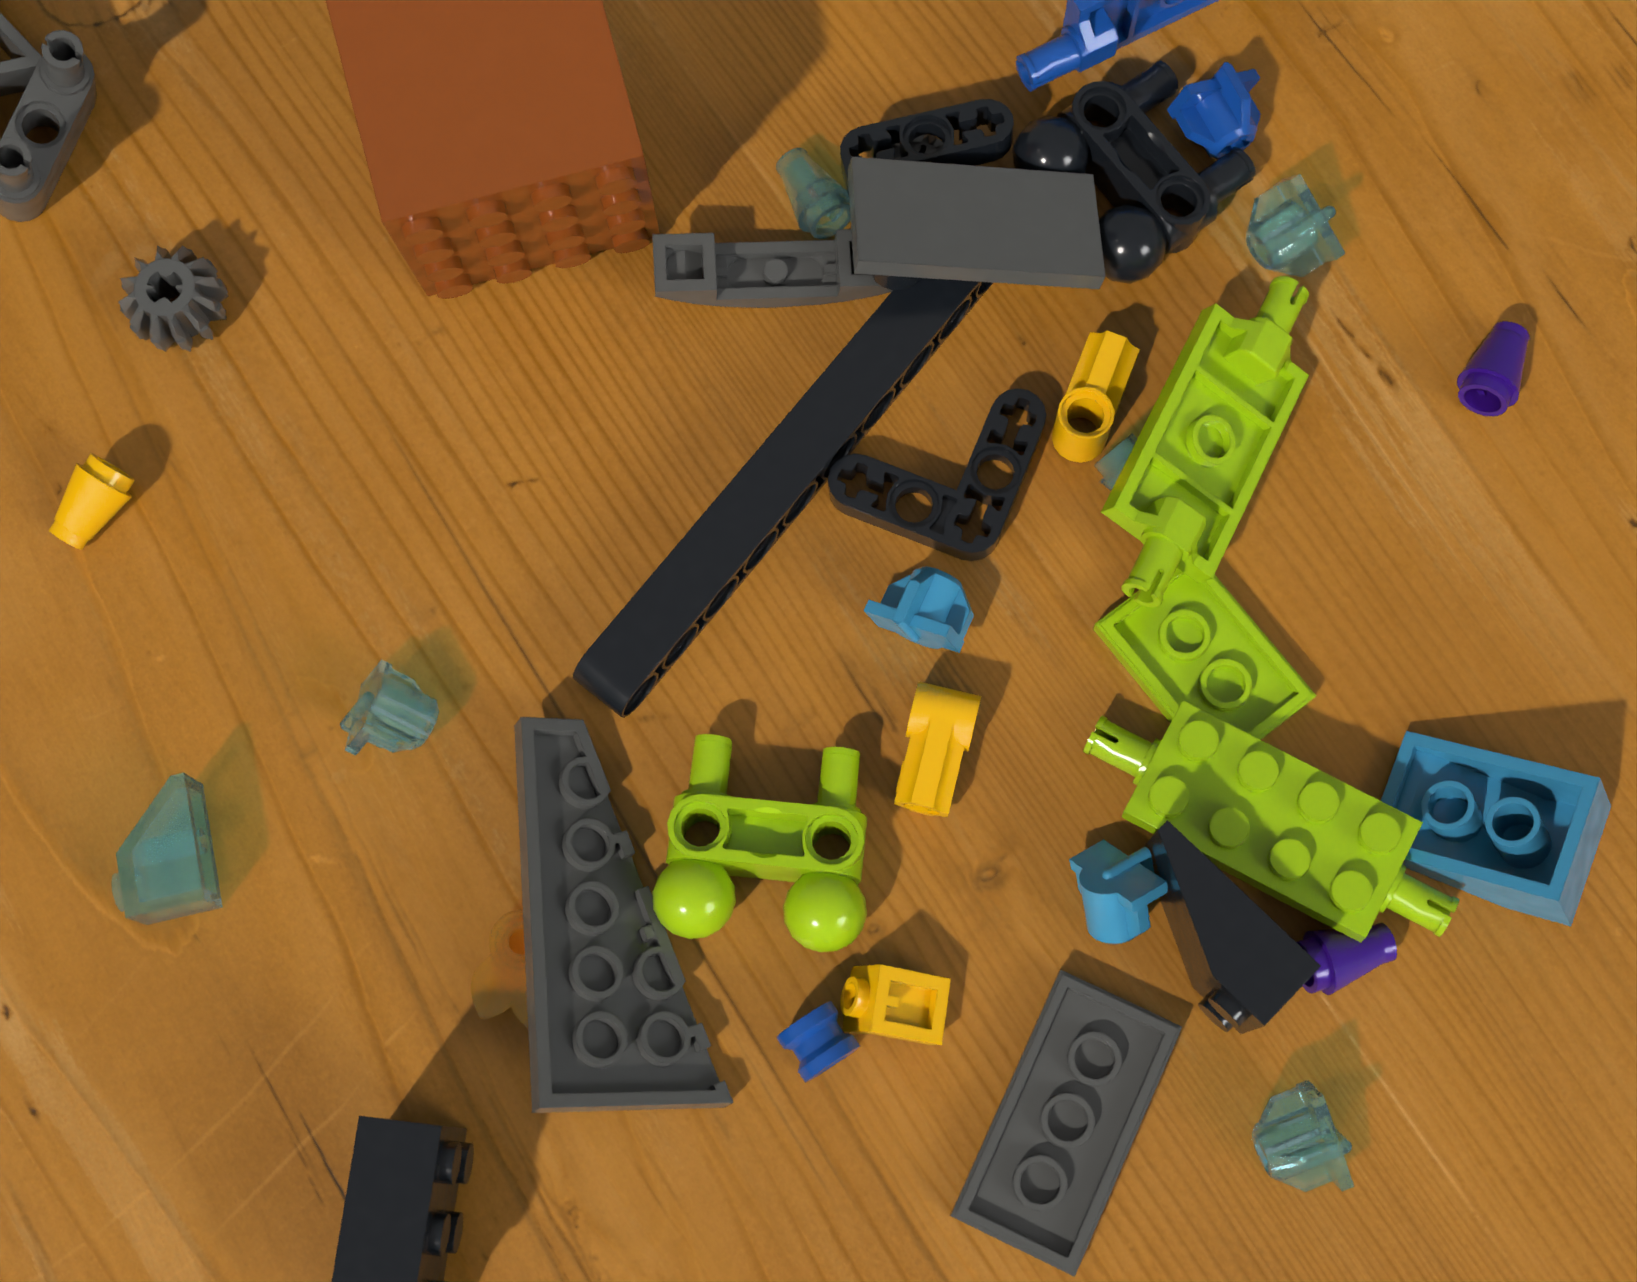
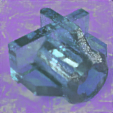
M1301 174L1280 180L1273 187L1254 199L1246 231V244L1254 259L1263 268L1297 277H1304L1323 263L1337 260L1346 254L1328 223V220L1336 214L1335 208L1333 206L1320 208Z
M382 659L361 684L357 702L340 722L341 729L349 733L345 751L355 756L367 742L392 753L419 748L428 739L439 715L436 699L424 694L414 679L392 669L393 665Z
M1309 1080L1296 1084V1087L1270 1097L1258 1123L1255 1124L1252 1131L1255 1150L1267 1174L1277 1181L1304 1192L1332 1181L1341 1191L1355 1187L1344 1154L1351 1151L1352 1144L1334 1127L1324 1095Z

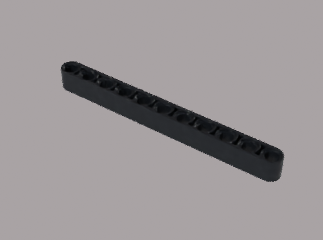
M922 278L908 289L893 290L586 650L575 666L572 678L620 717L624 718L635 710L825 485L835 462L851 454L994 283Z

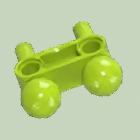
M714 734L696 735L689 787L687 790L682 791L680 795L675 796L673 809L667 822L669 840L666 863L668 866L657 878L652 893L653 910L660 923L672 934L687 939L707 937L719 931L731 918L736 897L735 885L730 876L795 882L788 890L783 905L784 923L792 938L803 947L818 952L838 951L851 944L863 930L867 917L866 900L858 886L862 877L867 827L866 815L862 814V811L856 807L860 752L845 747H826L823 749L816 803L802 804L731 797L727 795L732 740L728 737ZM697 822H711L720 829L718 837L706 846H695L685 840L687 830ZM827 834H836L847 840L850 848L844 856L829 860L818 855L814 850V845L819 838Z

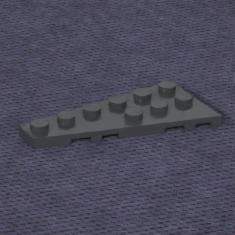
M521 717L514 725L532 1113L725 1108L733 1103L725 1080L720 1082L707 1051V1048L711 1047L703 1024L696 1023L682 987L686 980L666 929L660 923L653 910V896L649 886L643 887L631 857L635 854V850L627 830L621 831L608 798L611 789L584 720Z

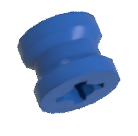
M832 1001L811 1011L776 1037L783 1049L792 1050L800 1062L798 1072L805 1083L827 1071L860 1047L854 1035L844 1033L837 1022L839 1012Z

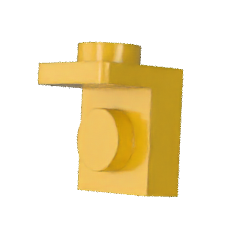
M882 964L853 966L850 977L843 986L840 998V1007L844 1015L843 1031L855 1034H875L927 1045H942L951 979Z

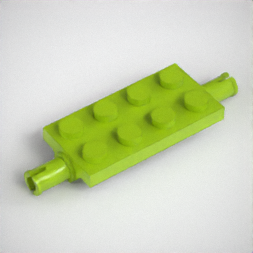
M1278 276L1271 281L1269 291L1256 317L1249 320L1233 317L1217 303L1201 311L1101 510L1102 514L1140 540L1144 545L1128 578L1122 585V591L1128 597L1133 595L1135 588L1139 589L1134 601L1143 606L1152 608L1161 605L1163 595L1176 568L1180 569L1197 583L1213 578L1309 375L1291 361L1290 346L1293 338L1289 334L1303 305L1309 298V292L1302 286L1299 288L1296 296L1292 297L1299 282L1291 277Z
M1184 700L1180 704L1162 740L1156 738L1153 743L1116 725L1103 715L1098 720L1095 726L1096 729L1094 732L1092 731L1083 752L1088 755L1091 754L1135 777L1133 784L1137 785L1122 814V818L1152 834H1155L1168 820L1217 868L1360 943L1366 939L1378 913H1383L1386 908L1432 931L1438 937H1441L1452 919L1449 914L1456 911L1459 899L1454 896L1450 897L1405 873L1406 866L1403 865V862L1423 822Z

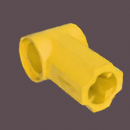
M1107 330L1102 333L1090 332L1066 394L1059 403L1051 437L1054 448L1062 457L1069 461L1079 463L1091 461L1099 456L1106 446L1113 421L1140 353V349L1133 346L1127 337ZM1074 418H1085L1091 421L1097 430L1089 433L1079 432L1072 428L1068 421Z
M918 682L906 731V737L910 739L905 760L902 762L895 791L894 805L924 815L948 817L963 751H969L981 696Z

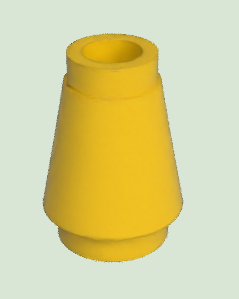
M90 453L83 465L76 463L54 517L55 521L50 527L49 532L65 543L83 550L88 540H91L132 497L128 490L135 479L110 462Z

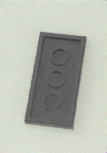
M851 157L848 167L854 274L1100 289L1106 276L1093 174Z
M1060 970L950 1216L1075 1277L1182 1026Z

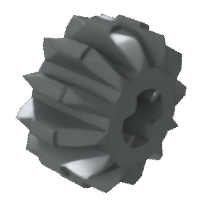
M183 245L173 256H171L167 249L157 246L155 261L149 264L145 260L135 258V267L139 274L134 277L120 278L122 288L128 295L121 299L119 304L121 312L127 319H131L129 322L131 324L130 329L136 336L145 341L150 339L157 349L165 352L175 341L182 350L191 352L193 336L200 334L203 338L213 340V331L208 324L210 321L227 320L226 310L220 302L229 296L227 294V287L221 279L217 278L218 271L212 262L204 257L197 259L193 251L185 248ZM178 296V298H177L176 300H174L173 302H170L171 299H173L174 297Z

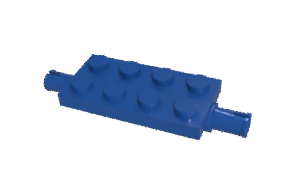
M1067 0L1061 36L1016 57L1018 74L1025 87L1030 92L1034 91L1038 87L1074 70L1080 73L1113 57L1117 49L1219 0Z

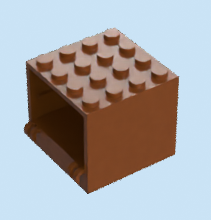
M326 0L382 223L427 296L437 294V297L442 299L460 297L473 290L472 285L493 279L503 284L518 282L531 276L532 269L555 264L557 268L576 267L588 262L591 259L590 254L613 248L617 253L634 252L648 246L650 243L649 239H652V234H660L645 158L602 0Z

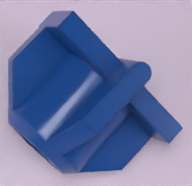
M1225 62L1211 79L1185 85L1167 108V111L1172 119H1176L1186 138L1203 146L1210 158L1220 159L1234 148L1244 150L1255 138L1261 115L1249 94L1250 90L1260 80V76L1255 69L1236 73L1233 66Z

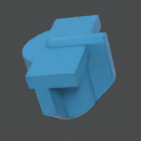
M927 566L913 570L911 575L888 585L881 603L868 600L864 608V612L880 628L896 632L900 636L928 648L940 649L942 647L960 653L962 649L963 639L974 617L961 582L946 572Z
M1103 839L1069 859L1071 870L1076 873L1078 889L1082 895L1087 930L1094 939L1108 944H1122L1134 939L1151 927L1148 904L1168 893L1167 882L1154 873L1152 855L1147 847H1143L1128 856Z

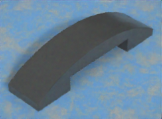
M851 229L836 230L835 240L715 243L714 233L652 234L655 297L709 306L778 308L845 302L893 291L883 288L875 282L872 275L854 274Z

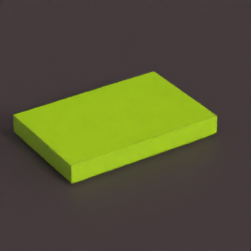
M1176 568L1163 595V601L1160 606L1151 608L1135 602L1136 592L1095 623L1093 627L1096 634L1169 723H1171L1180 704L1184 700L1262 740L1317 696L1215 574L1212 579L1197 583L1180 569Z

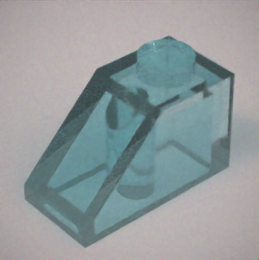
M185 773L171 775L116 852L119 873H114L111 881L115 903L121 912H125V918L146 925L223 908L203 784Z

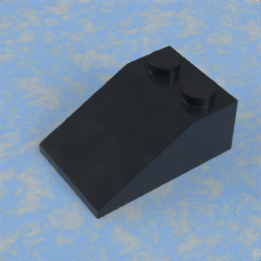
M1167 820L1144 847H1147L1151 852L1154 873L1167 882L1168 893L1159 898L1191 985L1203 997L1198 1006L1215 1025L1225 1032H1229L1234 1027L1240 1034H1244L1263 1027L1321 965Z

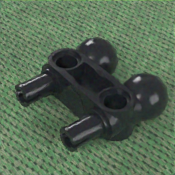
M1161 60L1122 86L1106 81L1092 82L1084 85L1076 93L1073 103L1059 112L1057 116L1047 115L1030 121L1016 137L1012 149L1015 169L1093 174L1094 184L1115 207L1107 210L1099 218L1105 276L1115 282L1131 284L1148 278L1162 263L1165 254L1178 253L1187 249L1194 242L1198 232L1217 219L1218 203L1250 183L1256 174L1252 160L1239 148L1232 149L1200 173H1196L1145 115V113L1176 93L1175 90L1178 89V80L1175 73ZM1089 121L1101 122L1106 127L1095 126ZM1164 208L1176 209L1179 212H1181L1183 216L1177 217L1171 215Z

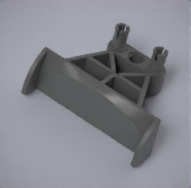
M0 13V47L11 58V60L0 62V97L24 92L0 139V214L8 220L25 222L40 216L52 196L95 106L97 97L93 65L84 54L81 41L73 33L57 30L47 34L45 37L47 45L42 43L41 50L43 56H41ZM38 126L51 127L59 133L53 141L44 144L32 142L26 137L30 130Z

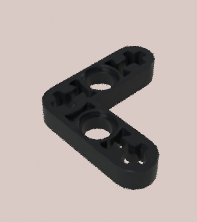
M979 99L864 125L851 130L844 136L840 145L841 169L848 196V167L851 157H862L859 156L862 152H870L871 156L877 159L972 166L1003 158L1010 151L1013 143L1014 122L1011 111L1000 101ZM987 125L991 132H995V135L985 137L983 131L977 129V127ZM954 130H959V141L962 140V144L954 145ZM929 134L937 136L944 143L938 151L930 154L917 152L910 145L916 137ZM900 143L901 158L895 159V149L892 148V144ZM872 275L875 282L883 288L890 290L908 289L922 279Z
M1017 388L1007 390L999 395L992 404L957 490L867 455L851 454L836 461L830 470L828 477L830 500L836 509L848 516L948 555L967 561L984 559L993 552L999 542L1042 437L1046 420L1045 406L1040 398L1029 390ZM1020 408L1027 411L1026 421L1033 426L1023 424L1019 428L1012 449L1002 444L1008 426V418L1002 414L1012 416L1016 409ZM992 439L996 443H988V441ZM1016 451H1023L1024 454L1019 455ZM986 461H1002L1012 471L1013 479L1004 488L989 489L979 481L977 470ZM857 472L866 475V486L882 494L885 482L894 484L887 495L886 510L876 509L879 504V496L866 490H860L855 498L848 497L846 495V484L841 481L842 478L853 480ZM913 492L927 497L932 506V512L923 521L915 523L902 519L896 511L898 500L905 494ZM967 494H970V495L973 496L975 499H973V498H965V497H966ZM978 500L988 505L983 516L981 528L985 534H988V537L977 535L973 543H967L961 540L962 529L956 526V524L967 525L970 522L976 507V501ZM993 506H1002V508L998 511Z

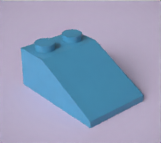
M1409 731L1405 732L1381 799L1382 802L1423 822L1403 862L1406 868L1504 908L1567 926H1572L1611 809L1610 801L1599 777Z

